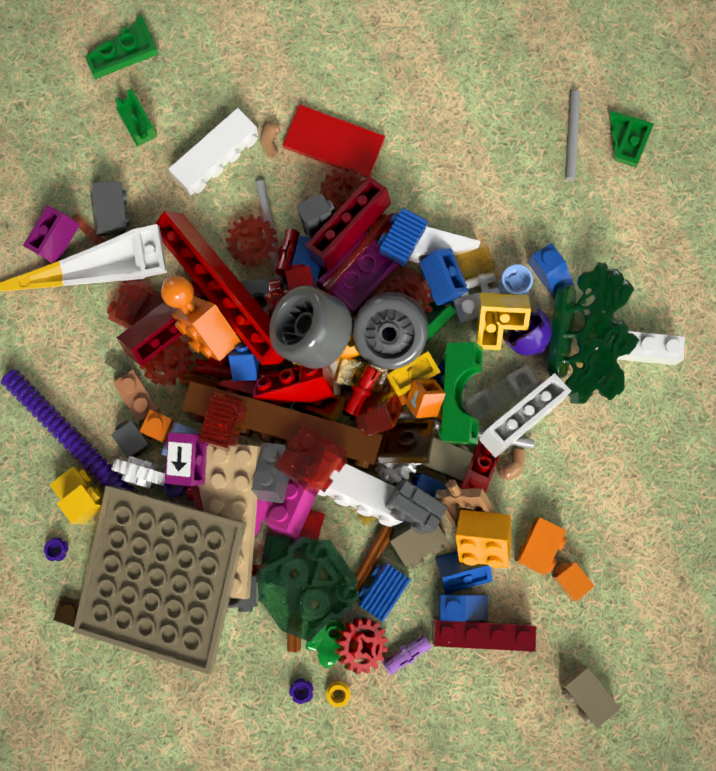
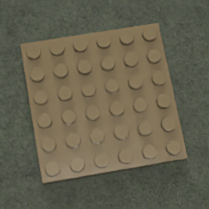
M106 486L73 632L210 675L213 673L247 522L119 487Z

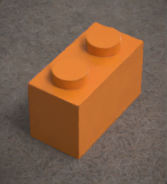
M536 517L515 562L541 575L546 576L547 572L551 573L557 561L554 559L557 550L561 551L566 543L567 537L564 535L567 530L541 517Z

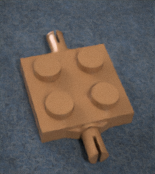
M451 479L446 483L448 489L436 490L434 498L447 506L445 515L453 526L458 525L460 510L497 513L483 489H461L457 482Z

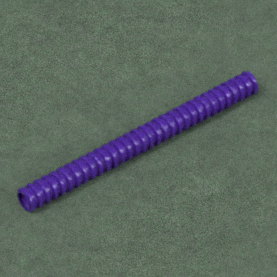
M11 370L3 376L1 385L6 386V390L11 391V395L16 397V400L21 402L23 407H27L26 410L32 412V416L34 418L37 417V421L42 423L44 428H48L47 431L53 433L52 436L55 439L58 438L60 444L63 443L64 449H69V454H74L73 458L75 460L79 459L78 463L80 465H85V470H90L89 474L91 476L95 475L94 479L100 481L101 486L111 485L139 493L137 490H133L134 487L132 485H128L129 482L121 480L122 475H118L117 471L112 470L113 466L107 464L108 460L102 459V454L96 453L97 449L91 448L92 444L90 442L86 443L87 439L85 437L81 438L82 434L76 432L74 426L70 427L71 423L69 421L66 422V418L60 416L61 413L55 411L56 408L53 405L50 406V402L48 400L45 401V397L40 395V392L35 390V387L30 385L27 379L24 380L25 376L20 374L19 370Z

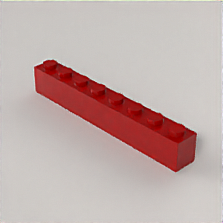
M164 211L155 223L160 227L164 245L208 299L217 306L229 325L262 365L280 364L284 358L274 350L269 336L271 318L183 213Z

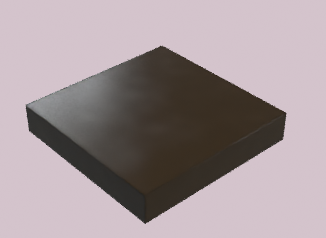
M386 420L378 454L379 463L429 464L436 427L435 420Z

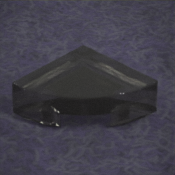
M123 352L110 356L104 363L125 375L129 372L135 361Z

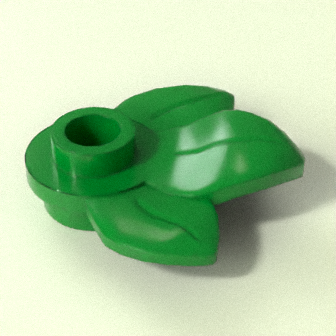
M338 619L325 621L321 629L311 632L306 641V649L318 651L319 662L324 668L333 666L339 657L342 656L335 653V650L340 648V645L335 643V640L341 639L342 636L339 632L334 636L329 634L331 629L345 631L344 624Z

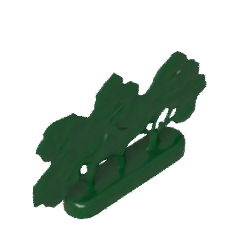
M598 262L593 270L583 272L578 277V287L582 290L583 295L577 303L576 290L572 285L558 286L555 295L552 337L550 339L548 373L550 377L555 373L559 378H564L568 373L569 364L571 365L573 372L566 380L565 385L571 390L568 396L572 404H585L595 390H598L599 394L608 400H612L616 395H620L625 388V372L620 368L616 360L620 356L630 355L640 341L635 334L628 332V326L623 320L615 321L614 313L627 304L634 291V287L628 280L624 279L623 274L618 269H608L606 263ZM588 288L591 289L589 294H585ZM594 295V301L590 305L583 307L582 304H586L585 299ZM589 309L590 314H586L584 310ZM580 311L585 318V325L581 331H573L575 312ZM572 338H576L579 352L570 357ZM576 362L583 363V367H577Z

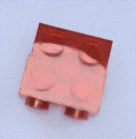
M136 279L124 280L118 290L120 296L117 302L112 301L107 309L108 319L128 329L163 303L164 300L161 293L154 290L151 286Z
M304 425L274 467L316 497L320 490L325 493L334 481L330 478L335 470L338 473L342 470L348 461L344 458L348 451L328 437L323 439Z

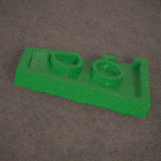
M142 14L135 18L136 22L127 28L125 26L119 30L120 34L111 41L106 40L85 56L94 79L159 55Z

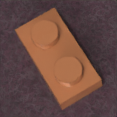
M134 370L112 382L138 423L146 419L149 410L159 411L158 406Z

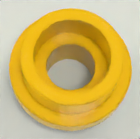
M335 681L327 687L326 699L333 707H343L349 702L351 692L346 683ZM337 689L343 692V696L339 699L333 695Z

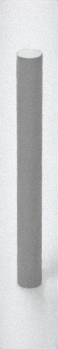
M578 90L571 91L566 180H575L580 103V91Z

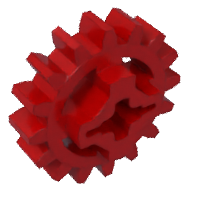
M364 617L362 621L361 619L354 618L353 624L346 622L345 626L347 629L345 631H338L342 636L341 639L335 640V643L340 645V648H337L335 653L342 655L338 662L345 665V669L353 670L356 674H361V672L369 674L370 667L378 669V660L384 662L385 659L381 656L382 652H388V649L383 647V644L388 641V638L382 637L385 630L378 627V622ZM367 629L369 632L361 633L359 630ZM361 658L364 660V661H361V662H355V661H354L355 659H356V660H359V659H361Z

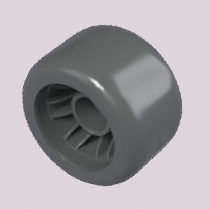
M299 286L286 293L276 305L269 325V336L274 350L284 359L312 369L324 368L335 362L346 349L352 331L351 314L345 303L339 298L313 286Z
M383 292L370 298L359 310L353 324V340L359 354L370 364L382 369H398L412 363L423 351L428 336V320L423 308L415 299L400 292ZM392 327L396 330L397 335L394 338H388L384 335L383 329Z

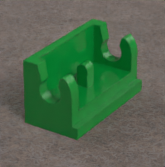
M131 88L126 91V99L120 100L119 97H116L115 102L118 106L116 109L138 147L158 136Z

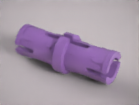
M422 634L407 646H401V650L384 660V662L382 661L391 676L408 663L410 665L414 663V659L431 649L432 646L425 635Z

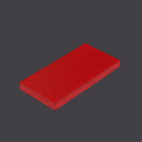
M299 105L283 143V148L368 179L371 176L385 141V136Z

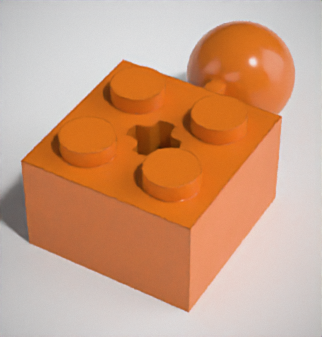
M172 276L164 281L161 287L162 299L170 307L179 308L172 314L177 321L175 326L183 335L186 334L190 339L188 344L196 353L202 352L205 357H212L220 361L235 348V345L241 343L217 306L194 296L193 286L187 278Z

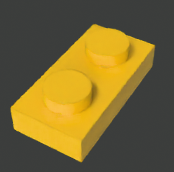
M426 352L409 365L398 368L385 377L396 396L400 397L410 391L414 379H432L441 372L430 353Z

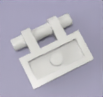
M494 272L486 275L485 273H480L475 278L465 280L468 289L479 286L481 293H500L498 287L490 290L488 287V283L496 281ZM467 292L461 298L453 301L459 324L477 319L480 292L469 295Z

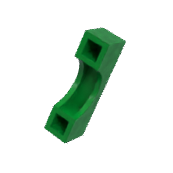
M475 342L447 343L443 354L445 374L442 376V386L446 394L441 405V412L443 414L442 423L439 425V435L441 441L449 444H478L479 419L471 416L464 408L462 402V392L466 382L473 375L482 371L483 347Z

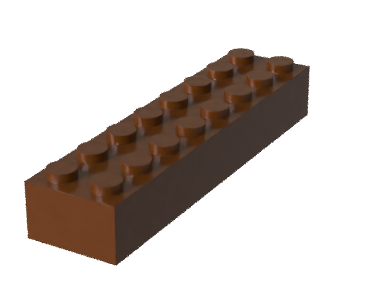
M190 381L182 410L188 414L187 418H190L191 421L200 424L210 421L211 425H214L215 428L228 431L229 427L235 428L234 431L237 434L246 437L256 434L259 435L258 438L261 441L274 444L275 440L281 441L282 445H286L289 449L298 451V447L306 449L307 454L320 457L322 453L327 454L345 463V460L354 462V467L368 470V467L374 468L383 436Z

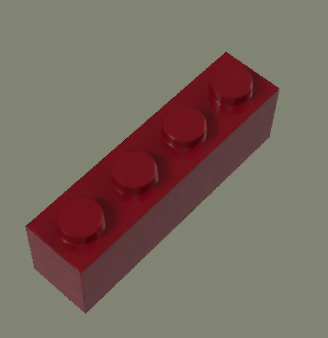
M369 176L305 245L311 259L329 272L392 204L388 189Z
M191 281L194 296L211 302L194 281ZM163 302L116 337L126 355L142 366L183 335L176 328L175 323L177 321L172 316L179 308L170 307Z
M433 618L432 644L434 647L536 652V626L529 623L440 621Z

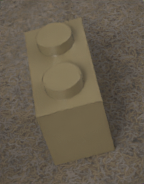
M434 434L429 464H420L419 466L461 482L465 477L473 453L468 452L469 447L465 445H451L441 441L440 435Z
M438 525L434 532L424 533V535L410 528L389 542L404 567L410 565L411 568H414L424 562L422 557L429 552L435 555L445 549L443 544L448 540Z
M584 665L560 683L565 689L561 693L571 705L574 702L581 709L578 714L587 725L592 723L595 727L599 728L621 709L591 670Z

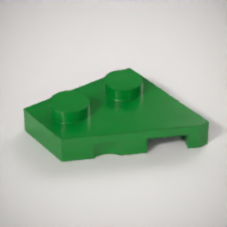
M611 110L609 118L614 161L637 168L654 123Z

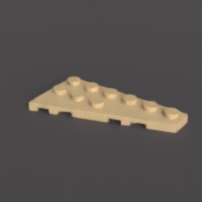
M207 442L205 485H198L203 509L210 513L247 522L230 597L248 599L250 598L257 511V496L251 488L261 446Z

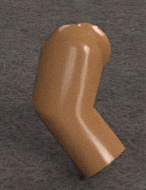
M267 123L260 137V142L268 158L278 154V150L273 142L274 136H277L280 132V126L277 123Z
M513 450L512 462L507 466H501L498 470L500 478L512 480L522 473L526 450Z

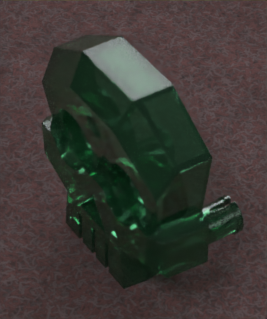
M298 536L283 547V554L257 568L258 600L277 628L309 642L332 618L338 620L353 608V602L359 598V591L356 590L358 580L331 540H315ZM292 569L297 570V575L294 578L290 577ZM321 569L327 578H319ZM314 599H317V600H318V605H317V607L312 608V607H311V602H312Z

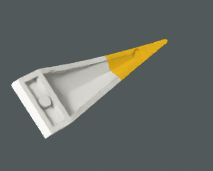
M158 224L130 230L78 254L0 282V292L145 279V277L168 273L160 227Z

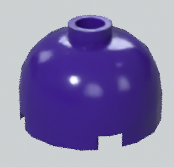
M537 309L538 312L535 313L531 311L528 330L509 329L508 333L503 332V340L515 353L529 356L540 354L547 348L552 337V327L548 317L541 309Z

